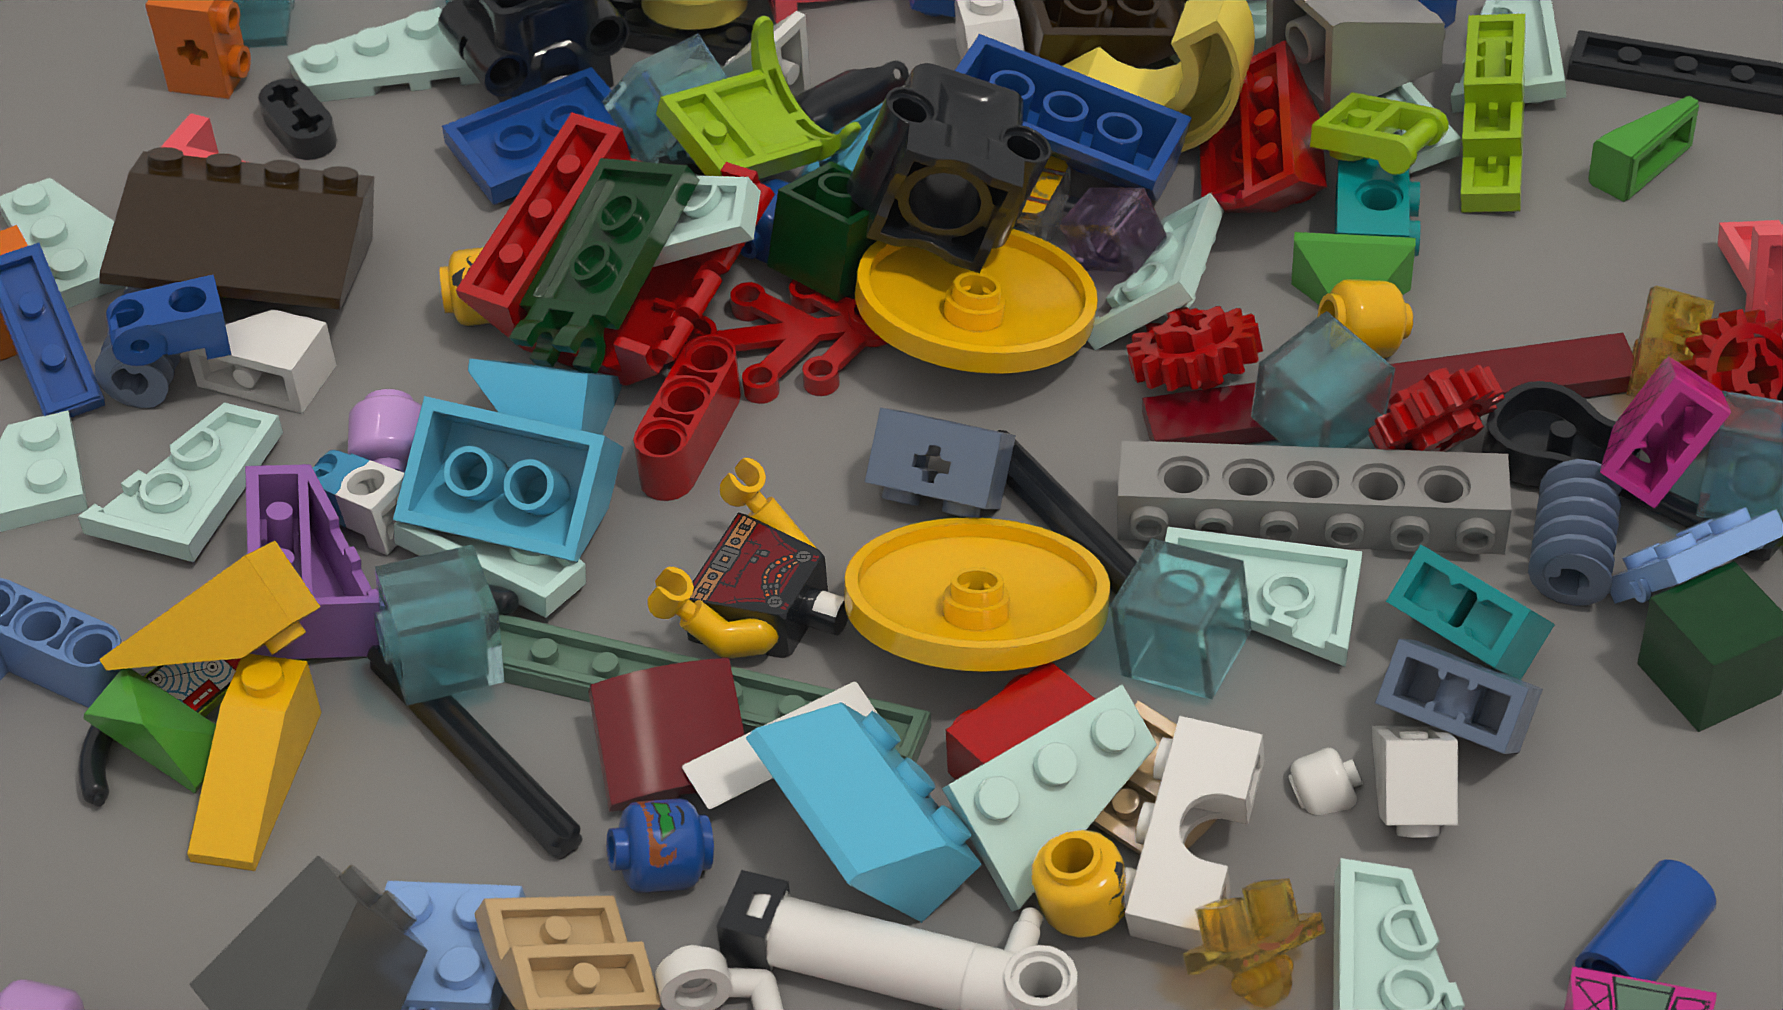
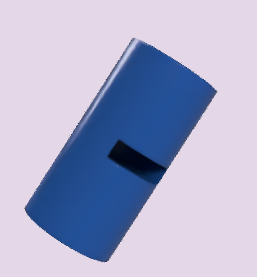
M1670 859L1657 862L1575 960V967L1656 982L1715 910L1717 901L1711 885L1699 872L1682 862Z

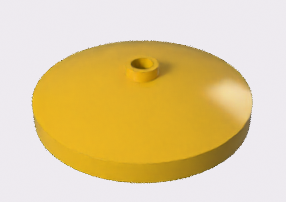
M1016 229L1012 230L1006 244L1000 248L991 249L980 273L949 264L936 254L921 248L895 247L876 241L867 249L859 262L855 287V301L861 317L884 341L898 350L925 362L950 369L976 373L1004 374L1032 371L1048 367L1069 358L1089 339L1094 327L1098 303L1095 284L1080 263L1057 246Z
M976 517L946 518L903 526L874 538L860 548L849 561L845 573V610L852 625L861 635L881 649L896 656L944 669L978 672L1007 671L1030 668L1062 659L1093 641L1105 626L1109 612V577L1104 566L1089 550L1056 532L1010 520Z

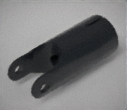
M897 60L890 61L880 67L846 70L794 98L805 114L817 126L829 133H834L880 105L890 90L903 87L909 77V71L904 63ZM895 69L900 71L899 79L894 76Z

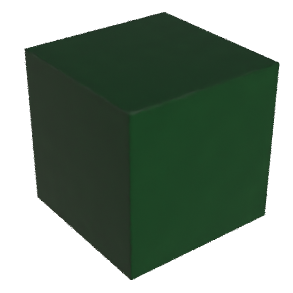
M830 161L778 189L767 266L838 302L855 292L859 262L863 254L876 240L866 237L869 211L852 201L851 196L847 193L846 184L852 171Z
M1732 561L1650 598L1637 664L1691 725L1700 732L1782 694L1783 611L1735 561Z

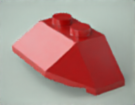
M1286 40L1252 57L1232 115L1215 135L1200 144L1201 198L1212 193L1224 210L1223 213L1277 212L1294 203H1303L1311 199L1318 191L1327 187L1324 149L1310 147L1312 124L1320 116L1293 51Z

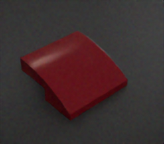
M729 658L680 662L634 671L591 684L588 690L609 812L623 811L634 802L679 799L681 794L697 793L683 771L682 766L745 735Z

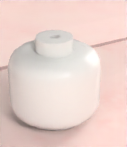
M1326 747L1300 757L1291 764V774L1288 777L1301 809L1305 808L1312 815H1324L1348 810L1356 805L1357 795L1354 788L1363 783L1353 759L1342 762L1337 750Z

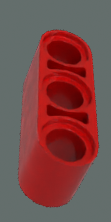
M713 334L702 335L690 340L683 347L635 431L633 441L639 481L642 491L648 497L655 500L670 501L688 494L694 487L740 402L741 389L737 353L734 344L726 337Z

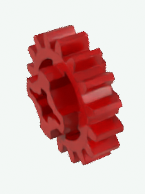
M1215 306L1208 310L1189 309L1188 307L1175 309L1167 313L1168 318L1166 322L1162 324L1148 323L1146 324L1147 332L1134 333L1131 336L1133 343L1126 346L1135 381L1137 383L1146 381L1148 389L1165 384L1167 391H1174L1179 387H1190L1192 390L1199 389V387L1202 390L1214 388L1223 384V375L1228 373H1244V364L1257 363L1259 361L1258 353L1263 352L1259 326L1255 321L1254 315H1243L1240 308H1235L1225 313L1221 306Z
M1743 309L1719 313L1718 318L1700 322L1699 326L1702 335L1688 337L1685 341L1686 346L1693 353L1692 359L1678 362L1717 387L1724 394L1731 414L1713 436L1722 435V444L1725 446L1744 444L1745 447L1769 443V437L1783 436V338L1781 337L1783 333V320L1778 319L1766 322L1764 310L1758 309L1744 312Z
M1476 365L1467 372L1462 368L1452 374H1449L1447 368L1438 369L1428 373L1424 379L1412 386L1395 393L1388 401L1391 412L1377 417L1374 420L1376 425L1367 431L1376 449L1446 452L1462 441L1476 436L1484 428L1480 417L1497 409L1495 404L1504 400V391L1489 366L1482 368L1481 365Z

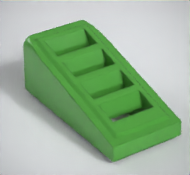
M1690 96L1685 97L1616 128L1597 139L1593 143L1588 177L1590 184L1623 202L1627 199L1629 200L1693 145L1699 100Z

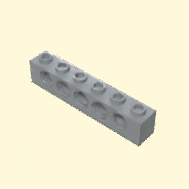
M1121 440L1117 501V540L1165 541L1167 528L1174 527L1339 549L1417 551L1421 544L1433 552L1505 554L1512 511L1508 454Z

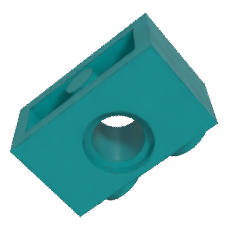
M1363 158L1356 161H1344L1338 159L1334 234L1416 238L1414 256H1419L1421 222L1410 220V217H1418L1420 182L1409 181V169L1399 175L1387 173L1381 168L1378 160Z

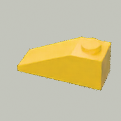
M273 541L237 560L99 660L107 671L238 659L247 656L264 645L274 655L306 633L300 621L318 610L320 605L277 542Z
M248 654L241 658L220 705L187 852L190 862L251 871L256 870L322 713L307 661Z

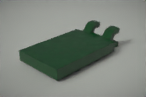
M600 158L519 304L528 314L525 319L515 326L509 339L515 345L533 347L537 342L530 356V359L536 365L553 368L561 352L576 354L579 350L572 365L579 372L597 374L605 356V328L619 330L700 181L691 169L686 165Z

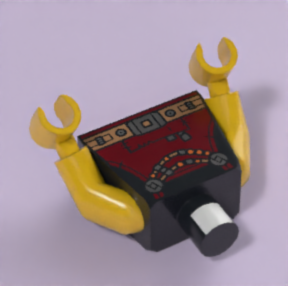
M752 458L741 459L735 466V473L746 486L741 484L732 473H728L721 481L720 495L729 505L736 507L747 505L751 512L748 515L737 513L693 582L682 569L676 567L665 568L655 580L657 587L648 597V608L653 616L660 619H670L678 615L681 618L680 626L687 631L688 641L704 644L721 658L732 659L754 655L785 658L793 654L809 627L836 636L842 633L848 621L844 597L828 592L826 562L822 552L808 539L773 496L765 498L761 494L760 490L765 484L766 479L763 467Z

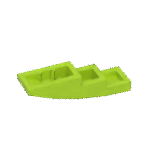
M1525 13L1468 15L1464 71L1461 212L1521 211L1525 90Z

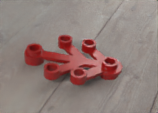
M792 280L789 284L790 305L765 293V289L760 284L754 282L740 283L730 292L731 309L734 317L742 321H755L763 318L773 324L717 331L714 321L702 315L701 318L691 322L695 328L684 346L698 336L713 334L728 338L734 344L736 352L777 347L760 363L747 367L742 374L745 398L752 403L764 404L777 398L780 392L779 379L820 341L838 339L822 356L812 357L803 364L804 388L814 396H827L834 393L840 385L839 371L865 347H879L889 343L879 337L866 324L858 311L855 298L851 299L846 296L836 302ZM823 310L832 315V317L815 318L809 314Z

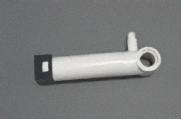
M741 870L716 926L720 953L725 957L728 968L766 969L773 973L774 968L778 967L943 1010H1078V972L1075 964L1065 952L1052 946L1037 945L1041 934L1040 926L1043 916L1035 908L1022 910L1019 920L1013 925L1005 950L793 898L790 897L789 881ZM1046 995V996H1050V997H1046V998H1034L1033 996Z

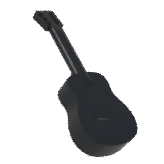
M1544 381L1527 382L1512 388L1504 394V400L1495 404L1497 409L1488 415L1482 453L1508 454L1510 480L1540 487L1541 479L1547 471L1561 462L1583 459L1602 464L1613 426L1616 421L1610 420L1599 413L1585 398L1575 391L1559 384ZM1638 448L1632 452L1638 459L1641 449ZM1624 488L1619 493V496L1688 528L1711 518L1714 520L1723 516L1670 490L1655 509ZM1783 536L1765 544L1762 549L1752 550L1743 555L1758 561H1768L1783 544Z

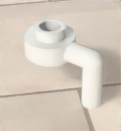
M698 945L681 947L666 957L656 969L655 979L662 1006L666 1010H715L724 1004L729 997L751 998L754 1010H784L776 978L772 972L766 969L728 968L725 957L719 951Z

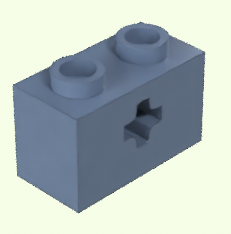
M880 407L865 482L884 486L882 498L919 505L920 496L924 495L944 500L942 512L963 517L979 518L981 508H1001L1016 435ZM930 456H940L944 461L951 462L949 473L938 474V471L928 468Z
M1399 639L1375 703L1500 753L1510 754L1520 752L1543 688L1423 642Z

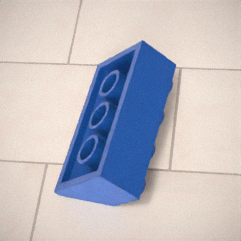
M982 34L977 36L955 69L957 72L1019 93L1024 101L1023 126L1038 131L1046 138L1052 151L1050 156L1064 160L1069 167L1080 173L1092 175L1125 188L1130 193L1142 195L1158 202L1176 170L1192 118L1188 115Z

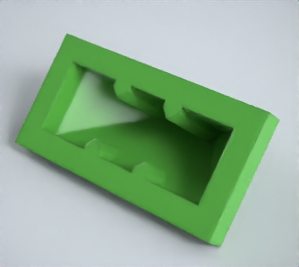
M1295 232L1291 284L1318 305H1320L1324 295L1330 293L1336 284L1346 279L1390 282L1395 284L1402 295L1411 290L1416 238Z
M132 668L121 669L84 713V720L193 793H196L204 781L216 724Z

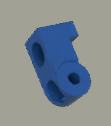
M214 274L128 293L116 298L106 310V322L112 352L116 359L123 364L144 366L155 362L165 354L173 355L205 348L207 360L232 355Z

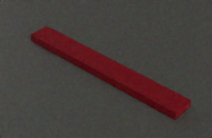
M1622 332L1206 390L1143 397L1142 415L1150 441L1248 444L1372 427L1376 425L1374 420L1377 417L1391 412L1388 401L1395 393L1424 379L1428 373L1442 368H1447L1449 374H1452L1462 368L1467 372L1476 365H1481L1482 368L1489 366L1504 391L1503 395L1520 384L1544 381L1565 386L1583 398L1628 392L1630 385V391L1640 390L1642 373L1639 366L1638 368L1636 366V359Z

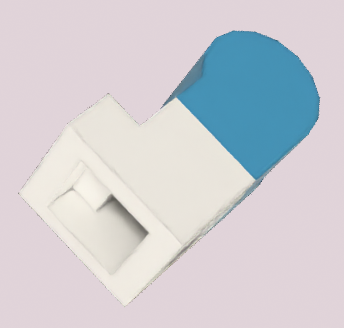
M337 450L327 451L313 467V470L339 517V525L364 535L369 548L388 555L397 546L394 537V523L397 521H394L393 517L405 473L352 453L349 455Z

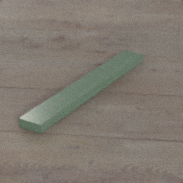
M437 599L411 645L413 657L420 663L590 702L588 690L591 684L652 667L703 660ZM731 666L744 734L835 691L826 687ZM867 697L877 713L899 735L901 741L895 746V749L903 759L908 757L917 763L931 729V711Z

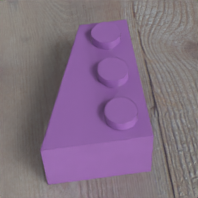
M311 464L245 466L247 554L276 541L320 605L318 610L300 621L306 631L303 636L274 655L270 653L266 645L250 654L286 659L367 656L371 646L379 645L384 639V602L377 588L372 589L361 569V558L355 547H349L341 532L339 517Z

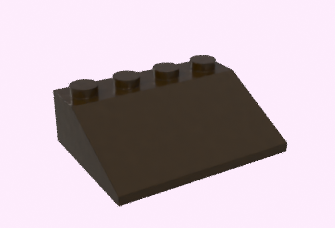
M1014 0L1020 19L1025 52L1063 66L1100 47L1116 61L1134 68H1140L1176 54L1171 42L1188 0Z
M159 147L143 151L129 171L99 272L100 284L150 289L214 274L219 297L340 310L373 240L374 176L359 175L355 169L344 166H333L324 170L300 168L297 163L288 160H273L266 164L242 162L240 157L232 154H213L207 158L185 156L182 151L170 147Z

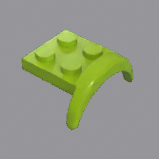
M767 16L759 17L753 26L751 37V72L662 96L656 111L659 119L706 176H722L720 170L725 162H729L757 171L759 179L838 155L852 145L861 131V125L858 122H852L845 126L839 134H832L817 126L805 114L792 95L782 73L776 53L773 22Z

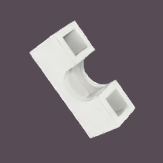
M1179 716L1173 739L1165 737L1161 739L1156 754L1153 777L1162 781L1155 804L1145 801L1139 815L1135 842L1144 846L1138 868H1126L1124 905L1130 936L1214 956L1231 891L1228 866L1199 859L1190 853L1184 844L1189 833L1196 826L1208 820L1226 819L1248 824L1265 762L1263 734Z

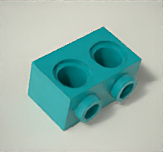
M1421 544L1386 600L1387 603L1490 666L1519 680L1522 679L1555 626L1554 623Z

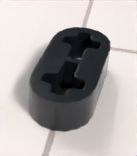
M286 78L272 81L261 89L258 99L264 122L291 155L302 160H315L333 151L337 144V137L332 116L300 80Z

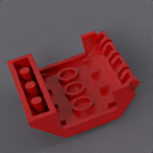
M571 112L457 287L458 297L508 338L515 326L527 316L528 313L519 304L600 158L639 161L631 158L622 128ZM725 162L720 170L722 176L749 177L761 191L756 220L757 225L773 199L774 192L760 182L757 171ZM746 242L652 267L619 330L605 328V356L597 373L618 376L620 384L628 386L659 374L664 364L675 361L695 328L691 322L701 318L721 285L722 279L719 275L730 270ZM537 342L533 347H519L525 351L532 353L536 347ZM579 350L576 354L561 352L557 362L574 367L572 364Z

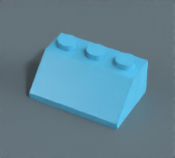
M424 396L393 520L578 562L609 509L624 447L604 435Z
M840 702L755 728L746 737V740L848 885L923 922L982 865L966 844V841L972 836L968 827L945 805L939 807L930 795L936 788L934 782L916 762L908 757L905 759L901 757L895 749V746L901 741L899 735L876 712L871 711L865 717Z

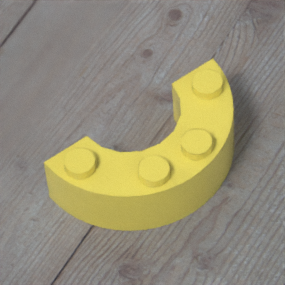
M1188 0L1171 42L1172 47L1181 60L1177 65L1159 70L1134 68L1116 61L1103 49L1097 47L1068 62L1063 67L1192 117L1181 151L1184 152L1202 144L1215 135L1232 115L1254 51L1255 30L1252 14L1246 0Z

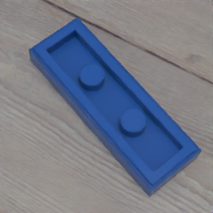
M40 243L0 255V313L42 415L47 416L69 411L72 418L105 406L104 396Z

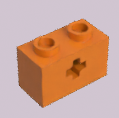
M148 0L145 6L168 91L229 99L241 78L247 76L251 64L250 50L247 46H244L239 25L240 9L238 4L233 0Z

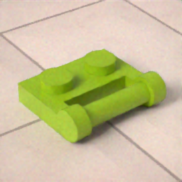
M1351 92L1312 124L1310 147L1329 150L1331 157L1344 161H1356L1363 158L1378 160L1381 168L1387 173L1399 175L1406 172L1415 163L1417 153L1423 147L1438 143L1447 134L1449 128L1448 119L1441 110L1433 107ZM1398 129L1406 131L1402 136L1393 134Z

